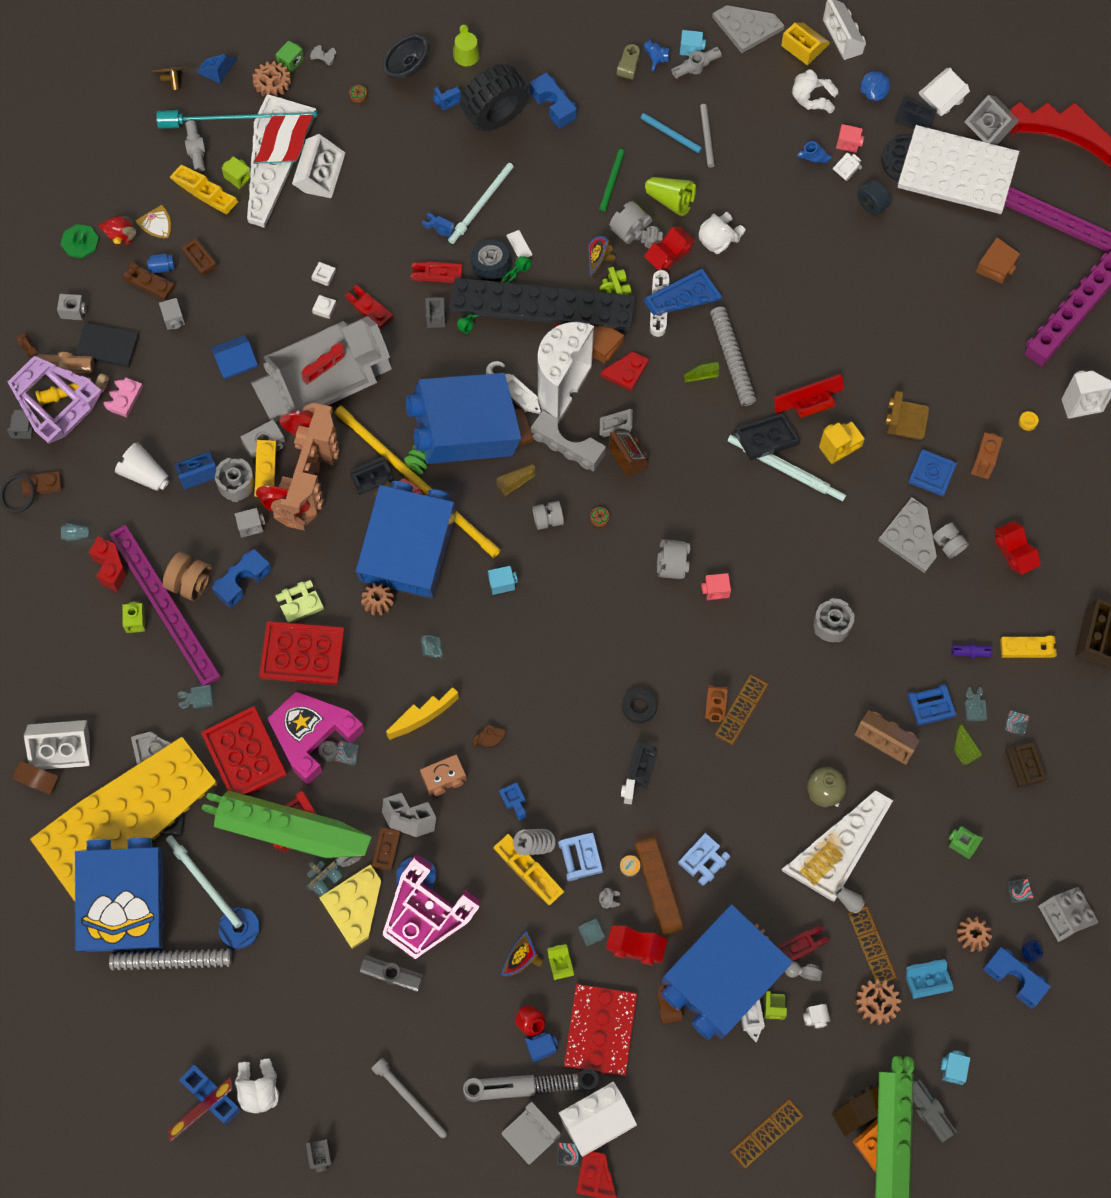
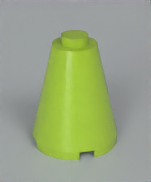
M651 177L645 184L648 195L681 216L688 213L691 208L688 205L690 201L694 202L696 196V184H693L694 182L690 180Z

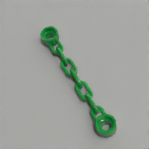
M519 256L515 262L516 266L502 278L501 282L510 283L520 270L522 272L528 271L532 264L531 259L526 256ZM511 273L512 277L508 281L506 277ZM468 315L465 318H460L457 322L458 329L465 334L469 333L474 324L472 320L478 316Z

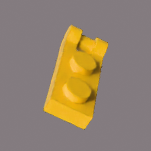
M1055 636L1001 637V657H1056L1057 652L1054 649V644L1056 643ZM1041 645H1046V650H1041Z

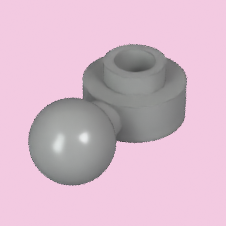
M792 961L793 963L785 971L786 975L792 978L801 975V977L809 980L821 981L822 971L819 970V966L807 964V967H800L795 961Z

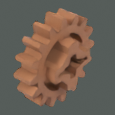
M275 61L272 64L266 62V66L260 64V70L255 69L256 74H253L254 87H256L257 92L261 91L262 96L274 94L275 97H278V93L283 95L284 89L288 90V85L291 84V76L287 67H282V63L276 65Z
M876 979L874 984L868 981L867 987L861 986L862 992H858L856 995L860 999L855 1004L861 1006L857 1012L864 1013L863 1020L869 1017L870 1024L877 1020V1024L881 1025L882 1020L887 1024L890 1022L889 1017L892 1019L896 1017L894 1012L900 1011V1008L896 1005L900 1004L901 1000L896 999L899 992L892 991L894 985L888 987L886 980L880 984L879 979ZM873 990V996L865 998L866 994ZM876 998H878V1000L882 1002L880 1006H878V1003L874 1002ZM891 1006L890 1011L883 1015L884 1008Z

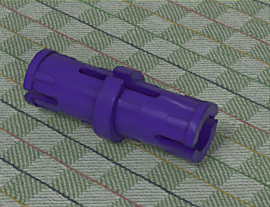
M974 643L969 645L952 644V656H969V658L973 659L974 657H992V645H975Z

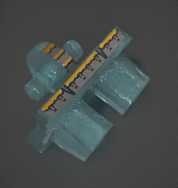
M323 861L316 865L310 862L308 865L311 870L306 875L309 878L315 874L317 876L305 887L309 891L313 890L314 893L321 897L328 891V888L322 882L324 878L328 877L335 884L342 877L337 868V863L333 861L321 871L320 869L325 865Z

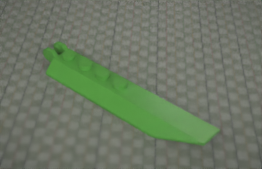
M229 790L222 797L212 793L207 794L206 798L208 800L219 803L218 808L206 804L202 806L203 811L215 815V828L323 858L365 856L372 838L339 820Z
M901 1056L893 1057L892 1073L879 1072L875 1198H911L914 1074L911 1073L914 1070V1063L912 1057L908 1056L904 1060H902Z

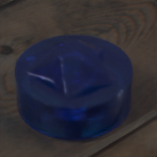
M1030 940L1023 944L1022 953L1027 960L1035 962L1042 958L1043 948L1039 942Z

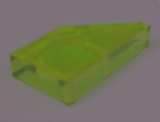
M715 362L699 365L684 374V380L689 382L717 377L719 364Z
M960 725L957 731L954 751L965 766L981 757L982 754L963 725Z

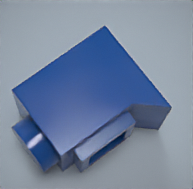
M546 1032L533 1037L532 1040L525 1038V1043L533 1063L555 1054L556 1047L559 1046L555 1035L546 1034Z

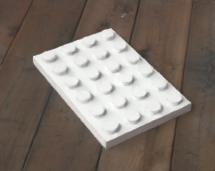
M916 125L897 188L1002 214L1019 151Z

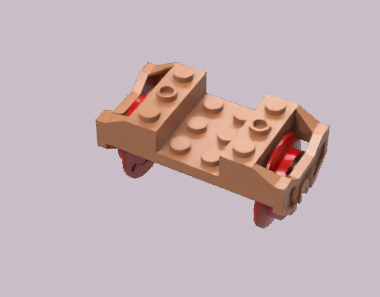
M311 403L304 406L303 411H292L290 414H285L280 418L281 426L296 436L294 444H296L295 448L302 451L293 478L283 476L279 487L261 486L257 488L256 495L265 508L274 512V518L287 527L305 531L306 525L318 515L319 509H323V492L320 490L321 484L315 473L319 472L321 463L333 466L335 460H338L340 456V449H338L339 441L336 440L337 431L331 418L332 407Z

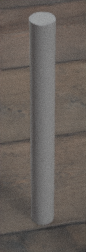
M701 104L700 110L707 166L712 168L715 165L707 104Z

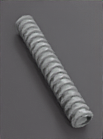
M716 307L710 312V315L714 321V326H716L715 330L719 336L718 339L724 351L723 353L732 375L737 395H739L740 404L742 406L752 405L756 401L755 393L749 381L750 379L744 366L738 343L734 337L735 334L732 332L733 328L729 322L726 308Z
M229 948L226 951L224 949H220V951L214 949V951H211V949L207 951L195 949L194 952L192 950H188V952L185 950L181 952L179 950L175 952L163 950L161 953L160 951H156V953L153 951L149 953L147 951H143V953L137 951V953L125 951L124 954L121 952L117 954L111 952L109 957L111 970H115V968L118 970L122 968L124 970H128V968L134 970V968L146 970L147 967L150 969L154 967L156 969H160V967L166 969V967L178 969L179 966L182 968L186 966L188 968H192V966L198 968V966H201V968L214 966L215 968L218 965L220 967H224V965L230 967L232 963V952Z

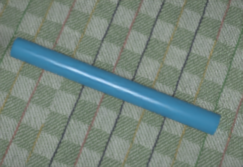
M646 113L641 115L640 119L698 154L701 152V146Z

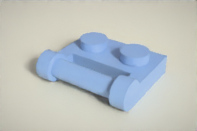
M593 833L558 842L559 848L563 852L568 872L566 874L568 881L603 873ZM572 845L576 847L581 870L575 871L570 846Z

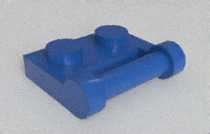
M945 684L939 685L938 688L918 693H907L908 702L911 705L917 726L956 716ZM938 695L942 696V699L918 704V700Z

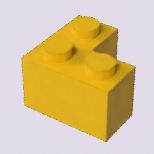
M853 422L847 425L845 423L842 425L840 423L831 424L823 430L819 448L830 463L833 464L862 447L865 438Z

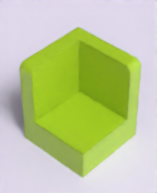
M766 991L764 994V1019L784 1020L787 1016L785 995L771 994V991Z

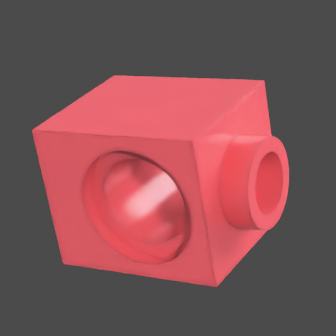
M842 124L836 149L857 153L858 146L862 147L864 136H861L862 128Z
M728 573L705 576V581L701 586L702 593L706 594L707 600L730 597L731 588Z

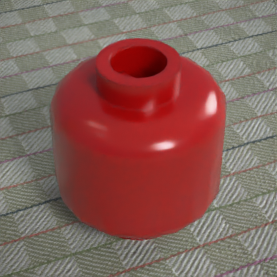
M530 1005L521 1008L515 1017L517 1028L527 1036L538 1035L542 1032L546 1023L544 1014Z

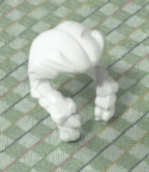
M810 69L806 73L797 75L792 88V94L797 102L807 110L824 109L828 113H832L835 106L830 100L825 98L813 101L808 100L810 93L820 86H824L832 96L838 95V89L830 79H818L816 73Z
M728 212L720 217L712 214L700 227L699 240L702 241V244L709 251L715 254L726 250L730 242L738 243L746 231L741 225L733 230L727 224L732 220Z
M270 1058L260 1060V1068L264 1078L257 1079L256 1081L249 1079L250 1063H238V1077L235 1082L238 1091L237 1098L241 1108L247 1112H266L274 1108L278 1103L277 1073L272 1067Z

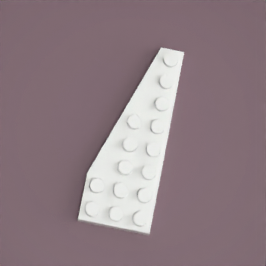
M267 94L258 114L311 113L316 111V109ZM256 118L254 121L247 220L248 223L265 228L294 162L253 164L260 150L264 131L271 119Z

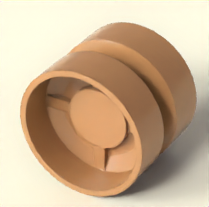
M180 551L172 558L165 571L163 587L174 593L180 592L182 597L196 601L207 587L212 567L201 560L194 562L192 556Z

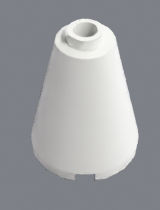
M138 442L128 448L122 456L124 457L122 463L118 462L115 468V472L118 475L156 491L164 490L169 484L167 480L169 476Z

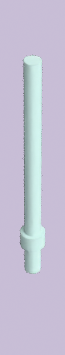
M511 163L505 166L464 220L457 224L455 231L448 239L451 244H454L459 236L466 232L467 226L514 168Z
M172 835L167 837L166 842L174 850L173 854L177 859L182 860L235 928L242 925L240 919L187 855L188 851L184 846H180Z

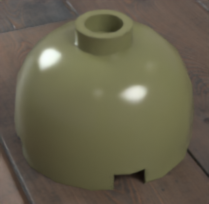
M821 767L815 770L807 783L810 799L816 805L822 807L839 804L847 790L846 779L843 774L832 767Z

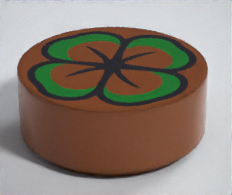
M362 85L351 87L349 91L350 99L355 103L364 102L367 98L366 88Z
M602 507L593 509L590 515L591 523L596 527L605 526L609 522V512Z

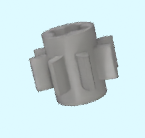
M650 226L646 228V231H642L641 243H645L647 248H650L654 242H661L663 240V232H660L658 227Z

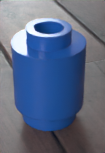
M168 253L150 255V259H147L148 270H152V273L170 272L171 269H175L173 255H168Z

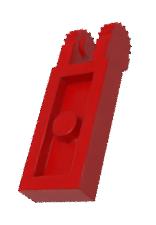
M438 262L412 263L413 270L422 271L411 273V279L414 281L425 280L454 283V278L462 277V264Z
M355 285L353 290L361 299L357 301L349 292L345 295L354 308L363 316L371 318L380 330L393 319V314L369 294L365 293L358 285Z
M342 343L333 345L330 352L322 354L312 365L309 364L303 368L301 375L306 385L343 359L345 349Z

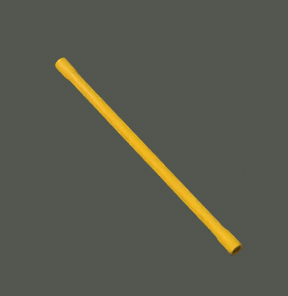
M343 406L336 409L335 415L346 425H349L411 483L422 489L423 494L427 496L428 490L432 489L362 426ZM456 511L454 522L480 544L481 548L492 558L496 557L501 549Z

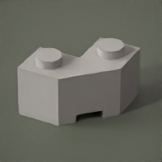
M402 793L383 799L382 814L390 828L414 837L435 830L436 816L428 802L410 808Z

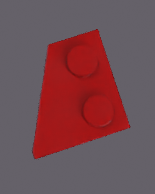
M631 352L601 372V377L632 391L648 365L649 359Z
M590 1152L583 1156L576 1194L595 1198H617L605 1154Z

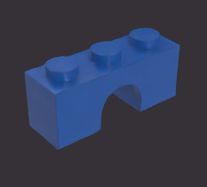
M545 73L529 82V93L539 105L545 101L555 103L549 107V117L559 129L577 119L576 104L567 98V94L557 86L553 77Z
M255 549L245 553L237 565L231 566L223 578L215 581L212 587L214 594L231 609L244 597L242 589L238 586L239 581L245 577H250L259 583L272 571L270 563Z
M1000 947L982 969L997 982H1000L1006 975L1016 976L1021 983V988L1016 997L1031 1009L1037 1006L1051 987L1047 984L1048 981L1044 977L1034 974L1029 965L1019 962L1014 958V954L1006 948Z
M195 1065L179 1079L201 1102L218 1088ZM226 1095L209 1108L226 1126L242 1111Z

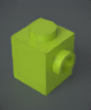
M233 156L223 164L222 172L224 178L237 188L241 189L251 178L250 168L243 160H238Z
M129 602L123 605V628L126 633L146 631L145 608L142 603Z

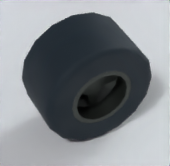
M870 180L857 192L860 204L872 215H879L891 204V197L888 191L876 180Z

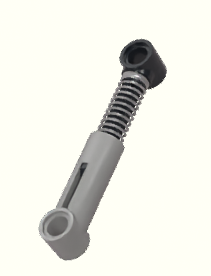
M587 1068L572 1074V1076L570 1074L568 1076L561 1074V1077L559 1075L557 1077L550 1075L549 1078L548 1076L546 1078L544 1076L537 1078L533 1075L486 1079L471 1078L465 1082L463 1092L466 1099L470 1102L535 1096L536 1091L538 1093L540 1091L542 1093L544 1091L547 1092V1090L549 1092L551 1090L558 1092V1089L560 1091L568 1089L569 1091L570 1088L571 1090L577 1089L578 1091L589 1093L597 1088L599 1077L596 1071ZM591 1076L594 1079V1083L590 1086L585 1085L582 1081L583 1077ZM470 1086H478L480 1088L477 1095L469 1094L468 1089ZM505 1087L502 1089L484 1090L485 1088Z

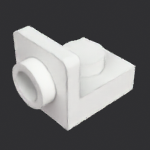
M846 153L833 170L848 181L858 168L862 169L861 160L855 154L851 156Z

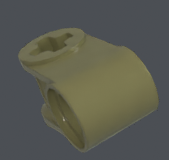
M630 44L625 47L617 68V76L634 80L640 49L637 45Z

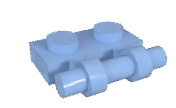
M705 833L678 864L693 877L699 871L702 877L698 882L704 886L708 881H712L715 877L714 874L720 868L726 865L730 855L724 852L719 856L716 852L720 846ZM711 858L714 863L707 869L704 865Z

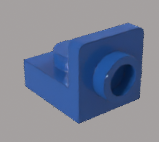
M438 87L434 88L433 100L437 106L440 105L443 111L460 103L461 92L458 87L449 89L443 94Z

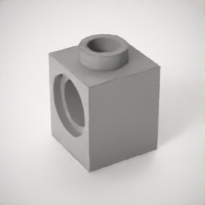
M60 294L57 311L61 319L83 320V314H86L87 304L84 303L82 295Z
M177 298L159 303L167 330L178 329L185 325Z
M257 508L235 513L241 538L263 532L262 525H265L263 514H259Z

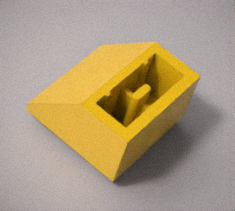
M794 23L783 33L781 46L808 66L830 45V42L805 23Z

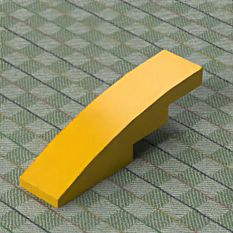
M180 165L170 176L171 180L186 191L226 215L238 203L236 197L223 192L220 186L209 182L206 176L183 165Z
M452 687L439 701L432 696L420 709L413 704L386 731L387 737L391 740L427 724L459 699L458 692Z
M509 834L493 847L516 874L548 905H551L564 892L530 855H519L515 851L513 838Z

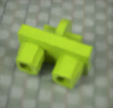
M614 267L608 268V279L602 280L603 284L600 286V291L604 293H612L613 291L614 294L631 295L632 291L629 284L623 286L619 284L626 281L624 269L615 271Z

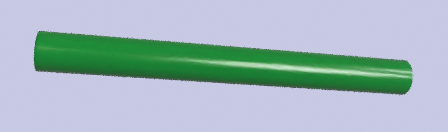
M619 149L599 208L600 211L605 212L625 154L623 149Z

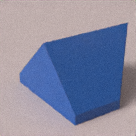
M224 54L207 58L197 72L221 84L238 58L227 57Z

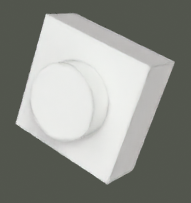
M319 262L312 275V280L329 286L336 273V268Z
M319 295L312 310L313 314L330 319L336 306V300Z
M627 779L626 785H622L621 797H625L624 804L632 805L635 780Z

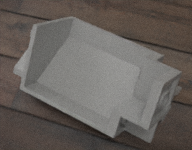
M366 316L349 325L342 321L264 356L266 363L263 365L268 375L250 383L270 421L274 420L276 423L280 421L281 416L290 414L292 411H303L304 406L317 403L327 406L377 383L376 376L392 370L388 360L390 355L378 325ZM342 343L345 349L343 359L306 385L301 375L303 368L309 364L312 365L322 354L330 352L333 345Z

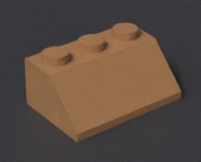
M869 710L855 733V736L905 765L920 742L914 733L905 732L900 729L898 724L891 721L888 722L879 713Z

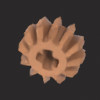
M373 583L372 589L366 587L367 592L362 593V598L364 599L361 601L362 605L365 606V611H371L373 616L376 612H379V615L382 616L383 610L389 612L388 606H393L394 604L392 601L394 595L390 593V588H384L382 583L379 587Z
M969 917L966 919V923L961 922L959 924L961 929H958L956 933L961 936L957 940L958 942H965L962 946L964 949L970 946V952H973L976 947L980 952L983 950V946L987 947L989 945L987 940L992 938V935L988 934L991 927H984L986 924L985 920L979 923L978 917H975L973 921ZM972 931H975L976 934H978L976 938H973V934H970Z

